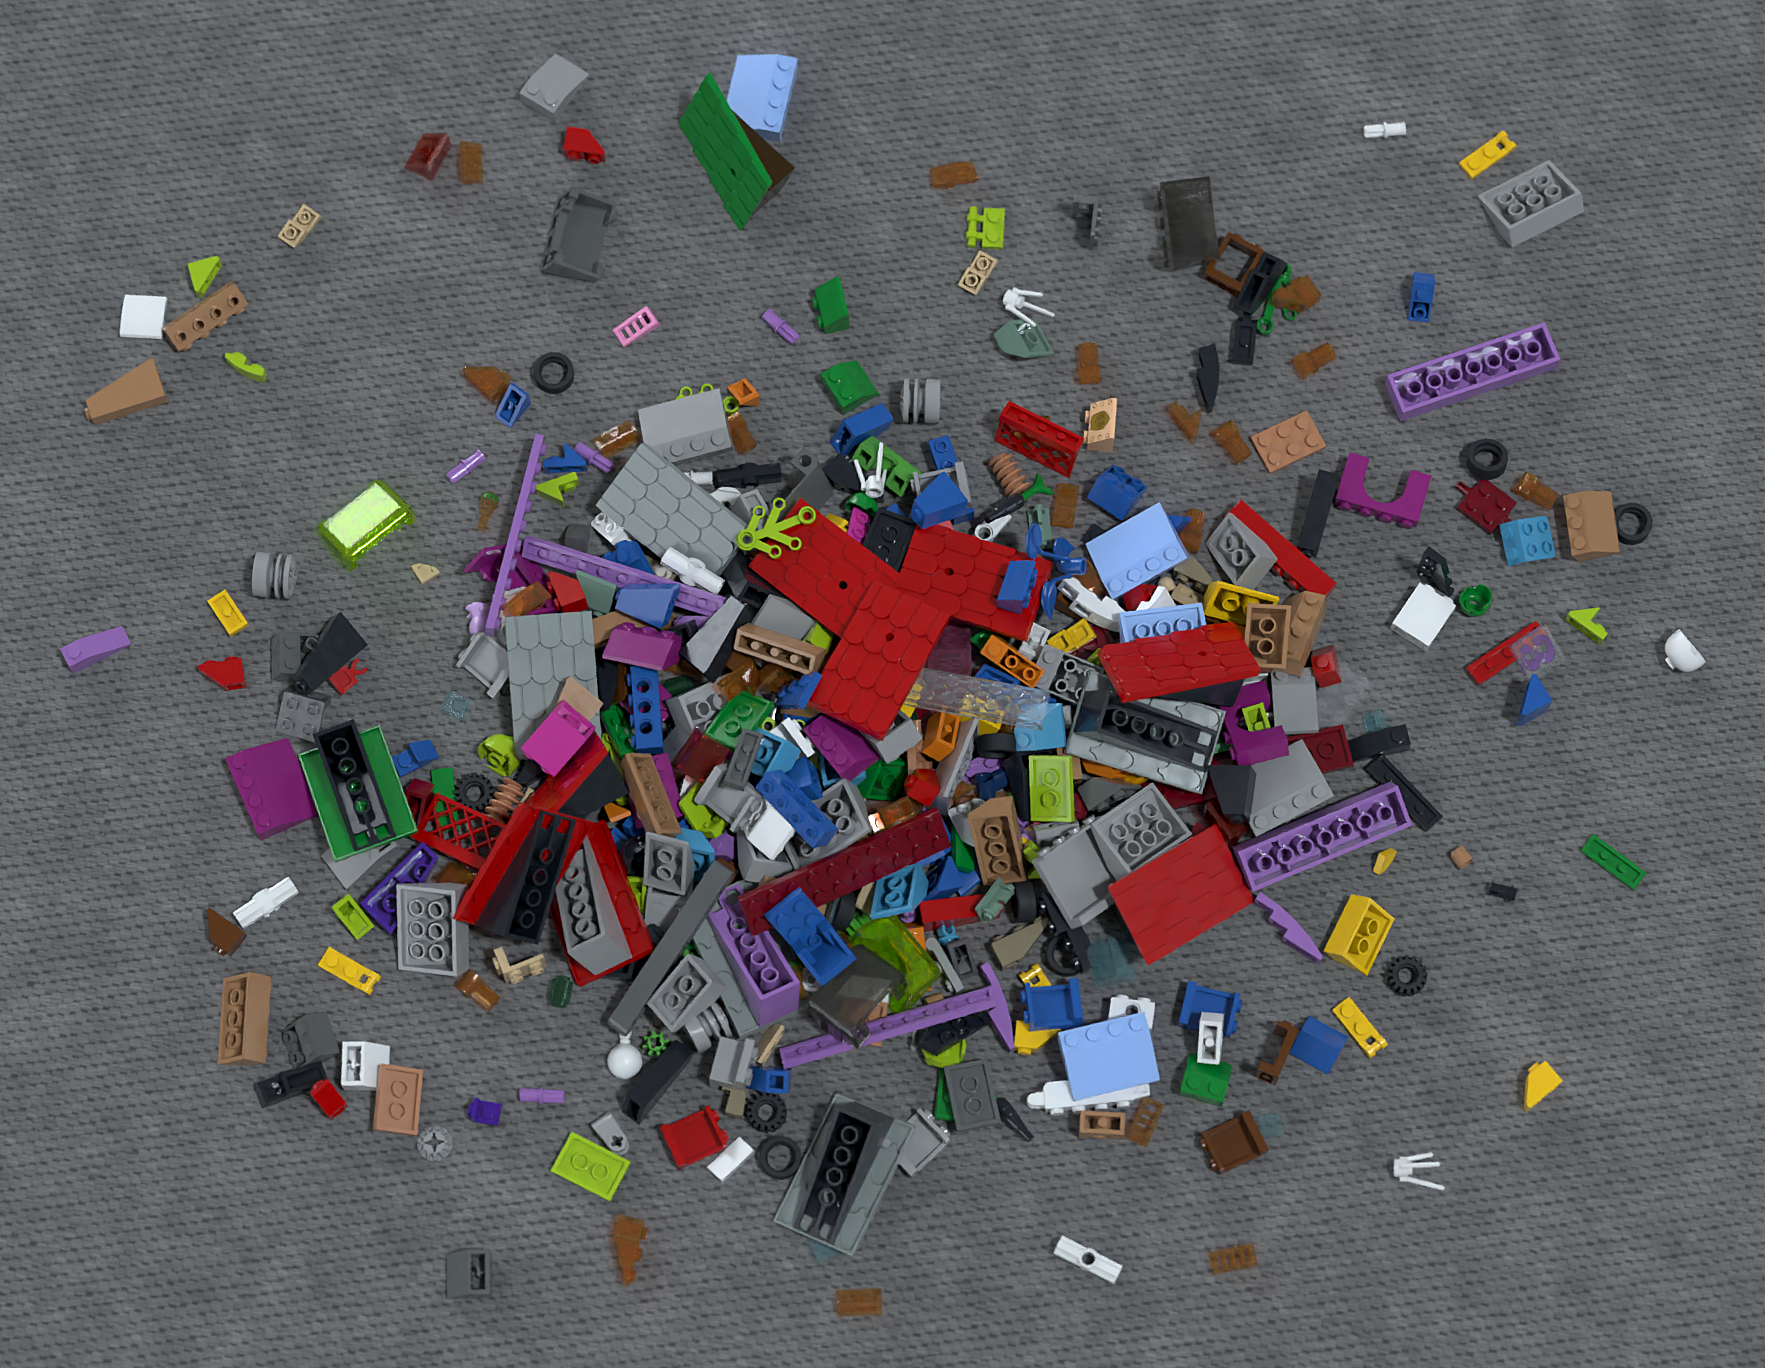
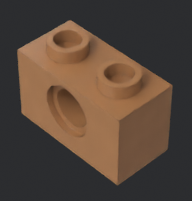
M1080 1111L1079 1137L1123 1140L1125 1113Z

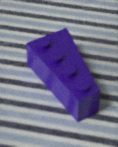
M422 842L360 903L361 908L391 937L397 930V884L425 883L439 861L438 856Z

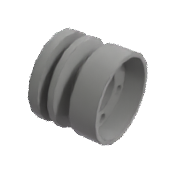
M910 378L904 379L900 397V411L903 422L908 423L909 413H914L913 421L917 423L920 413L924 414L925 423L939 424L941 379H927L925 388H920L919 379L915 378L914 388H910Z
M257 552L252 571L253 595L269 597L272 588H274L276 598H281L283 594L285 599H291L297 583L295 555L288 554L285 560V555L279 554L276 563H274L272 553Z
M716 1002L682 1026L699 1054L712 1047L710 1036L713 1035L718 1042L720 1041L721 1035L719 1031H722L726 1038L732 1036L729 1022L723 1010Z

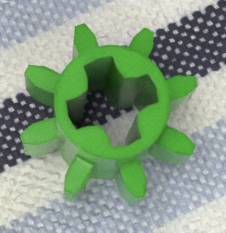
M856 912L846 931L852 938L857 936L858 939H861L872 930L869 926L872 921L866 914L861 915L859 912Z
M652 1030L650 1037L644 1036L647 1044L643 1045V1050H650L648 1053L649 1057L657 1054L658 1058H660V1053L667 1050L665 1045L669 1044L670 1041L669 1039H663V1031L659 1035L655 1034L654 1030ZM658 1040H660L661 1046H656L655 1048H653L652 1041L656 1043Z

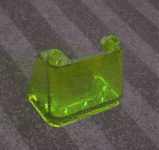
M375 480L365 492L333 517L323 520L318 525L317 533L349 572H352L358 567L356 561L360 557L364 559L366 557L365 553L396 528L401 530L403 528L402 524L405 523L409 527L417 519L410 505L384 480Z
M896 915L871 919L856 930L847 945L857 958L852 962L853 964L862 965L870 960L886 980L892 981V988L896 993L890 998L889 1007L894 1014L910 1010L935 984L941 974L938 965Z

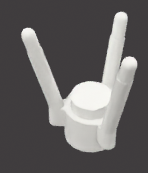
M1013 288V290L1009 289L1004 296L1003 305L1006 306L1005 309L1013 312L1033 327L1036 324L1018 311L1017 308L1021 309L1024 306L1051 317L1055 316L1054 313L1025 302V298L1022 296L1042 297L1043 294L1040 292Z
M882 442L879 443L876 475L869 476L866 482L858 460H854L861 482V490L866 491V495L872 498H877L884 494L887 470L884 469L881 476Z
M1433 1153L1394 1159V1177H1400V1181H1408L1444 1190L1442 1185L1408 1177V1175H1412V1168L1440 1166L1439 1162L1412 1163L1415 1160L1432 1157Z

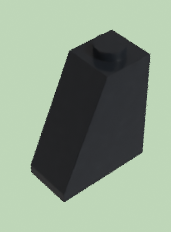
M1209 765L1208 770L1224 816L1232 824L1239 825L1243 822H1250L1256 782V773L1252 766Z

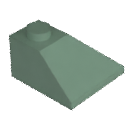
M1031 319L1036 324L1035 327L1024 320H1010L994 334L998 346L1005 353L1024 358L1054 355L1036 319Z
M577 570L576 577L586 597L588 610L592 611V617L597 618L613 612L617 603L615 600L618 592L617 585Z

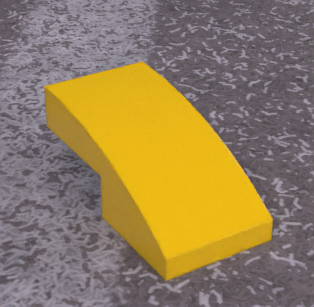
M1083 618L1069 629H1063L1048 639L1047 643L1070 654L1097 636L1088 621Z

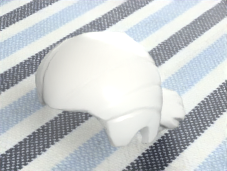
M632 1032L626 1037L619 1033L620 1044L610 1051L607 1059L608 1068L611 1073L621 1079H629L635 1076L642 1066V1057L639 1050L630 1044L629 1039Z

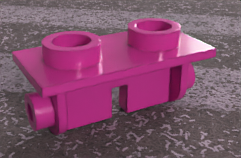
M853 507L847 534L863 545L872 517Z

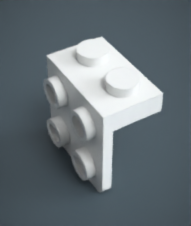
M603 511L591 522L593 528L605 537L616 550V545L623 540L639 542Z
M788 717L770 731V733L786 739L802 750L797 760L804 756L808 758L815 753L813 750L815 745L808 736L805 738L799 732L802 728L795 719L791 721Z

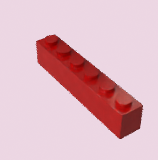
M1240 500L1228 512L1235 515L1269 546L1277 557V561L1273 564L1271 570L1277 576L1281 577L1282 575L1287 579V584L1295 591L1298 589L1300 592L1309 591L1326 595V598L1335 590L1337 583L1243 500Z

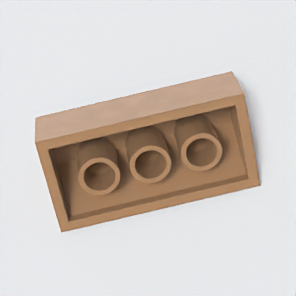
M1303 591L1284 601L1283 605H1291L1286 670L1279 672L1301 676L1324 619L1326 595Z
M626 754L619 763L621 776L627 783L629 796L636 806L637 816L642 821L645 829V836L647 831L671 838L682 834L651 754Z
M1013 797L991 798L967 815L983 885L991 886L999 877L1002 878L1004 884L1027 881L1028 862L1024 857V845Z
M248 972L223 978L218 1065L254 1066L266 1063L271 976Z

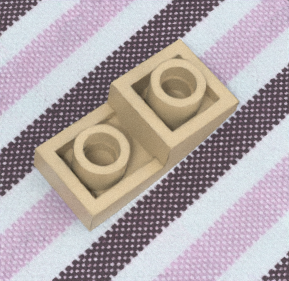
M303 204L293 220H288L278 237L293 248H296L322 216Z
M979 250L958 286L977 295L997 265L998 260Z

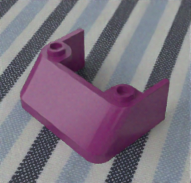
M507 544L483 548L464 571L466 573L480 571L485 581L497 582ZM521 544L520 552H515L514 559H517L515 571L510 572L509 578L512 579L510 590L520 587L529 588L522 616L559 614L562 610L557 611L553 601L556 598L555 593L550 594L546 582L550 581L549 577L538 562L522 557L524 545Z

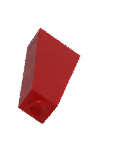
M986 894L922 901L919 904V917L924 933L935 931L945 925L946 929L951 925L957 927L982 922L975 908ZM1000 912L998 913L995 919L1000 918Z

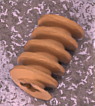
M1002 453L992 458L988 465L993 467L992 472L997 474L996 479L1001 481L1000 486L1005 488L1004 493L1006 495L1021 494L1027 490L1031 483L1023 484L1027 477L1026 475L1019 476L1023 471L1022 468L1015 469L1018 461L1011 462L1014 454L1007 455Z
M504 777L502 781L505 785L500 784L498 786L500 792L493 794L495 799H490L489 804L491 807L487 806L484 809L487 813L484 815L507 825L503 821L504 818H511L507 812H514L515 808L512 804H520L516 797H524L525 795L521 792L523 787L520 784Z

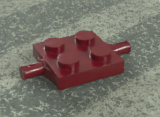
M1481 479L1471 489L1462 481L1456 486V489L1465 495L1457 510L1489 535L1496 528L1500 527V524L1512 521L1508 517L1517 502L1490 481Z

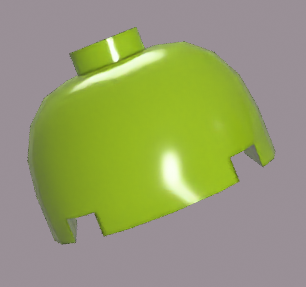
M494 734L485 739L478 747L477 751L480 759L485 758L494 765L486 766L502 777H506L507 774L511 776L520 765L521 760L515 758L514 737Z

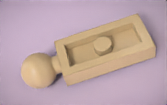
M1167 576L1161 577L1158 580L1157 586L1166 587L1167 591L1172 593L1171 598L1178 604L1202 603L1203 606L1204 595L1181 583L1177 586L1174 585L1173 580Z

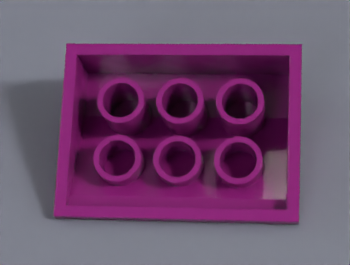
M288 738L248 748L225 758L261 841L319 816L308 782Z

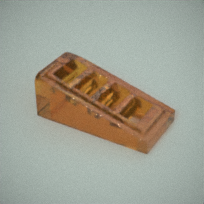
M1148 1097L1143 1098L1126 1139L1147 1147L1164 1104ZM1147 1104L1158 1108L1157 1113L1155 1114L1144 1109L1145 1105L1148 1106ZM1141 1114L1154 1118V1120L1150 1121L1141 1117ZM1138 1122H1140V1123H1142V1124H1144V1125L1149 1126L1150 1129L1148 1130V1129H1146V1128H1144V1127H1142V1126H1139V1125H1137V1124H1138Z
M1253 1243L1208 1253L1212 1275L1256 1268L1258 1265ZM1243 1251L1248 1252L1249 1262L1247 1263L1245 1262ZM1234 1253L1239 1254L1240 1264L1238 1265L1236 1264ZM1227 1254L1230 1256L1231 1266H1227L1225 1256ZM1216 1256L1221 1257L1223 1268H1218Z

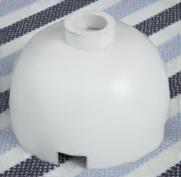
M1680 629L1668 638L1665 644V652L1668 657L1665 661L1672 669L1677 667L1683 672H1691L1706 663L1705 659Z

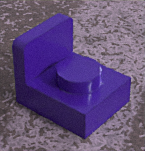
M475 1097L474 1102L469 1104L468 1116H471L470 1119L474 1123L498 1127L502 1104L482 1101Z

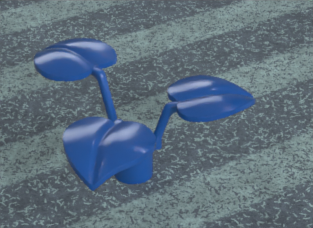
M1032 523L1025 542L1028 557L1036 559L1037 553L1054 558L1056 571L1058 573H1066V575L1046 581L1042 588L1041 603L1047 617L1053 620L1052 615L1057 596L1055 583L1066 578L1071 579L1072 575H1084L1087 566L1085 558L1068 557L1075 548L1062 537L1056 538L1053 554L1042 551L1040 549L1042 541L1041 528L1037 523Z

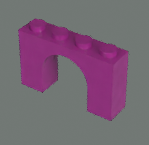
M1349 452L1334 505H1337L1343 511H1350V509L1358 511L1364 517H1371V515L1379 517V520L1385 523L1397 522L1406 529L1416 528L1432 475L1411 470L1403 495L1394 502L1380 503L1373 500L1364 488V477L1370 458Z
M1264 680L1242 686L1233 707L1212 704L1213 708L1226 711L1221 730L1224 729L1225 731L1223 733L1225 743L1231 746L1229 748L1232 760H1236L1237 765H1252L1289 755L1288 740L1282 725L1261 731H1246L1237 726L1239 720L1244 716L1243 708L1263 703L1266 711L1271 710L1270 694Z

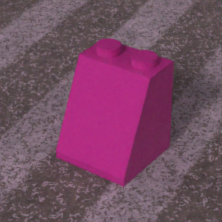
M563 699L521 749L529 759L539 763L545 773L555 776L588 739L596 727Z

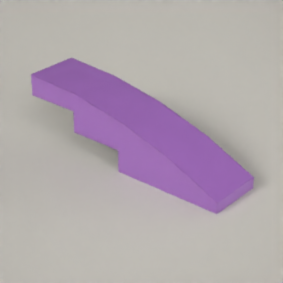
M1260 892L1254 904L1272 914L1268 923L1285 933L1282 942L1319 965L1323 956L1309 935L1281 906Z
M989 962L981 965L980 971L989 986L992 987L997 1004L996 1007H992L993 1009L988 1012L987 1016L991 1018L990 1022L1008 1052L1012 1053L1014 1051V1041L1008 1006L999 981Z

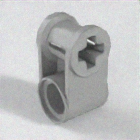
M610 1112L591 1124L611 1152L623 1155L628 1151L629 1142ZM618 1139L622 1146L618 1147L614 1141Z

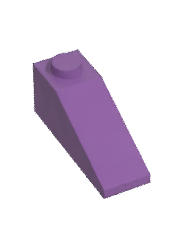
M120 626L78 639L60 648L74 674L132 644L123 627Z

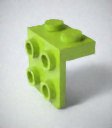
M701 778L679 802V807L693 830L702 832L706 838H716L722 834V830L729 823L707 804L699 805L694 801L707 778Z

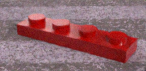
M1535 621L1467 666L1466 671L1475 683L1480 686L1519 660V649L1523 644H1528L1531 650L1537 648L1538 646L1533 644V638L1536 634L1547 635L1537 621Z

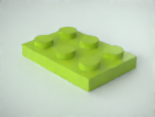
M1030 755L1031 821H1075L1072 756Z
M571 1132L551 1172L611 1202L631 1161Z

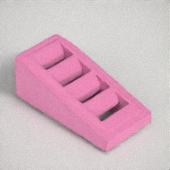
M645 306L614 328L613 331L625 347L661 324L651 309ZM646 315L651 321L649 324H647L643 318ZM640 320L644 327L640 329L636 321ZM631 324L637 331L635 334L629 328ZM625 329L630 337L626 339L621 330Z

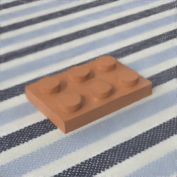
M1307 410L1250 437L1269 474L1326 448V444Z
M383 1063L379 1064L373 1124L374 1131L408 1136L418 1135L423 1070Z

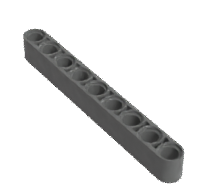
M714 861L616 1007L607 1025L625 1037L631 1032L647 1008V1002L663 984L731 881L734 872L718 861Z

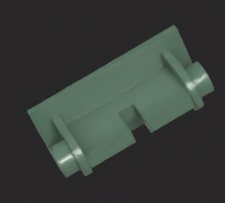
M1037 504L1034 506V509L1027 510L1029 528L1032 523H1037L1042 532L1040 549H1052L1053 542L1049 508H1043L1042 504Z
M1001 877L996 880L975 908L982 923H985L986 920H994L1003 908L1000 902L1006 904L1014 894L1015 887L1009 883L1005 885Z

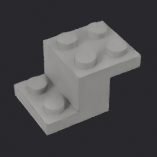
M720 1037L709 1079L711 1088L719 1089L720 1086L744 1092L746 1086L750 1087L753 1076V1069H750L751 1064L756 1065L758 1048L755 1047V1040L746 1038L745 1042Z

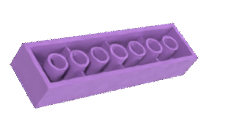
M1544 322L1387 375L1385 386L1399 420L1403 421L1557 369L1561 359Z
M1388 782L1232 847L1248 888L1254 892L1410 827L1412 823L1398 785Z

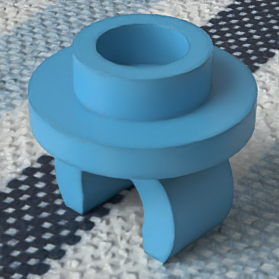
M945 925L937 928V933L940 937L937 941L944 948H947V943L959 940V936L955 935L956 930L953 925L946 929Z

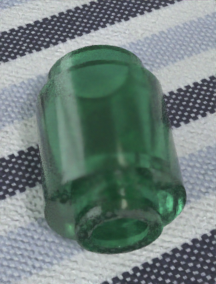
M684 675L664 680L665 682L660 683L672 697L692 688L690 678L685 679Z
M557 975V979H552L548 997L550 1006L566 1009L567 1004H570L573 982L570 981V977Z

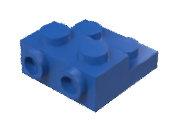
M623 540L616 545L617 550L608 552L601 557L655 575L637 541Z

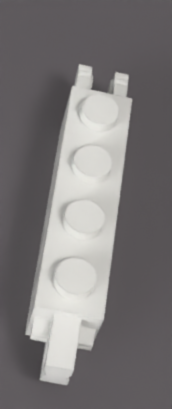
M1069 1081L1047 1082L1043 1087V1092L1028 1095L1026 1104L1031 1109L1045 1108V1113L1050 1112L1052 1116L1064 1114L1063 1111L1066 1110L1080 1113L1081 1110L1086 1111L1085 1108L1103 1111L1107 1110L1108 1106L1116 1105L1117 1109L1130 1107L1134 1100L1149 1097L1150 1089L1148 1083L1074 1101Z

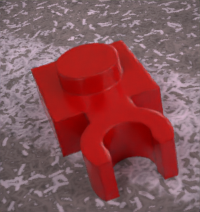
M359 658L351 661L349 669L344 665L327 679L339 695H343L358 682L355 678L356 675L364 674L367 671L366 667L360 671L356 669V664L360 661Z

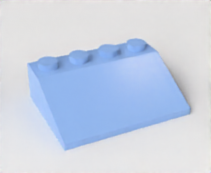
M778 54L737 56L727 102L730 108L763 139L781 141L798 70V59Z
M1160 502L1086 543L1101 580L1113 600L1121 598L1136 586L1146 584L1191 559Z
M1202 603L1121 612L1118 614L1120 643L1133 642L1137 638L1170 635L1174 631L1198 629L1202 625H1206Z
M1145 1012L1058 1032L1057 1039L1074 1101L1160 1081Z

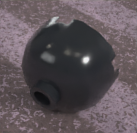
M645 834L629 838L621 848L620 860L629 876L644 877Z

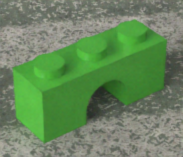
M872 435L860 443L852 460L857 459L859 465L866 471L876 469L879 443L881 442ZM883 444L881 471L886 469V475L888 476L885 485L902 497L912 490L910 479H914L913 472L922 473Z

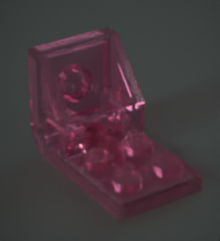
M950 619L928 658V700H962L966 694L971 695L970 624Z

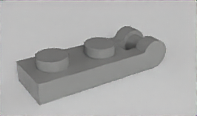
M928 938L925 942L926 952L934 956L936 960L934 966L938 973L945 975L947 980L944 983L950 993L954 991L956 996L964 993V986L939 942L935 938Z

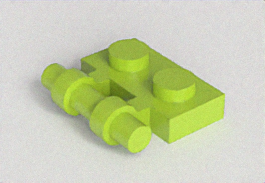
M971 206L969 214H967V222L969 223L968 231L966 232L967 246L975 248L976 241H982V249L1003 250L1005 209L984 208V215H978V208ZM977 223L983 224V233L977 232Z

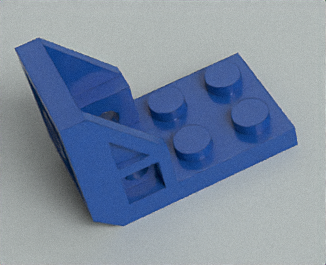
M800 887L764 914L790 944L821 986H824L857 959L842 937Z

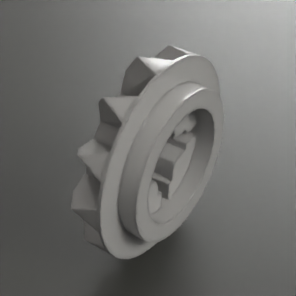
M435 1125L425 1128L417 1141L419 1153L429 1161H440L446 1158L453 1146L450 1133L445 1128ZM434 1134L437 1141L444 1142L437 1145L436 1152H434L432 1145L425 1144L433 1140Z

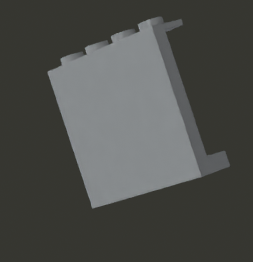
M1092 815L1082 821L1084 825L1081 827L1079 825L1067 831L1069 834L1067 837L1061 836L1052 842L1054 846L1051 848L1047 846L1037 852L1038 857L1032 860L1033 865L1071 929L1084 925L1115 903L1107 886L1117 880L1108 870L1090 827L1092 823L1104 815L1096 818Z

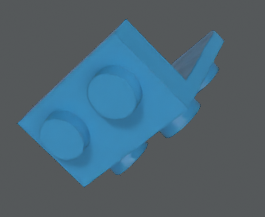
M1546 516L1518 519L1499 525L1508 566L1555 557L1551 531Z

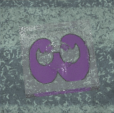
M1542 624L1509 646L1528 681L1532 674L1541 678L1566 661L1547 624Z

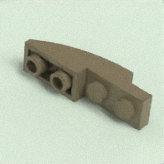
M1189 554L1191 559L1176 566L1172 576L1179 583L1192 584L1197 591L1205 593L1210 582L1213 581L1203 566Z

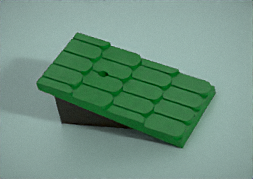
M711 72L708 73L680 118L679 126L693 146L694 154L710 176L711 184L725 203L723 205L741 231L751 216L782 190L795 167L730 108Z

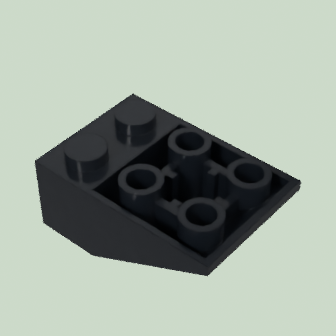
M1051 748L1015 752L1003 761L1024 822L1031 821L1029 756L1053 755Z

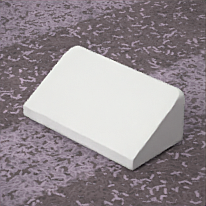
M1033 623L1028 641H1022L1018 650L1030 660H1038L1050 630Z
M738 1137L707 1168L723 1183L754 1154V1150Z

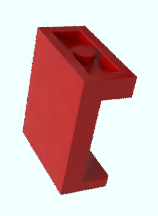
M709 1105L705 1106V1109L671 1125L667 1123L660 1126L679 1170L728 1148L726 1142L729 1141V1137L724 1128L720 1130L717 1124L720 1121L716 1109L711 1110Z

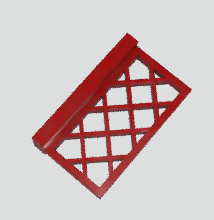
M1009 401L1000 414V422L994 441L1070 478L1085 438ZM1014 432H1019L1022 438L1017 439ZM1007 434L1011 440H1008L1002 437L1001 435ZM1037 441L1041 447L1036 448L1033 442ZM1026 443L1029 449L1024 448L1021 444ZM1051 451H1057L1060 457H1055ZM1045 452L1048 459L1042 457L1040 453ZM1059 462H1064L1068 469L1062 467Z
M436 792L417 828L418 833L409 837L420 844L424 842L430 849L479 871L481 866L486 863L499 837L498 835L491 839L488 829L497 826L502 828V832L507 825ZM439 801L446 802L448 810L437 814L436 806ZM463 810L465 818L455 822L453 812ZM449 814L451 824L441 827L439 818ZM477 818L482 819L483 827L473 830L471 821ZM435 820L436 830L430 832L424 830L428 822ZM467 823L469 832L459 836L456 826ZM453 828L455 838L445 840L443 831ZM485 831L487 841L477 844L475 834ZM471 836L473 846L466 849L462 848L460 840ZM489 845L490 852L485 859L480 856L478 849Z

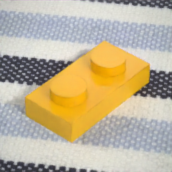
M226 590L207 600L230 637L249 626Z

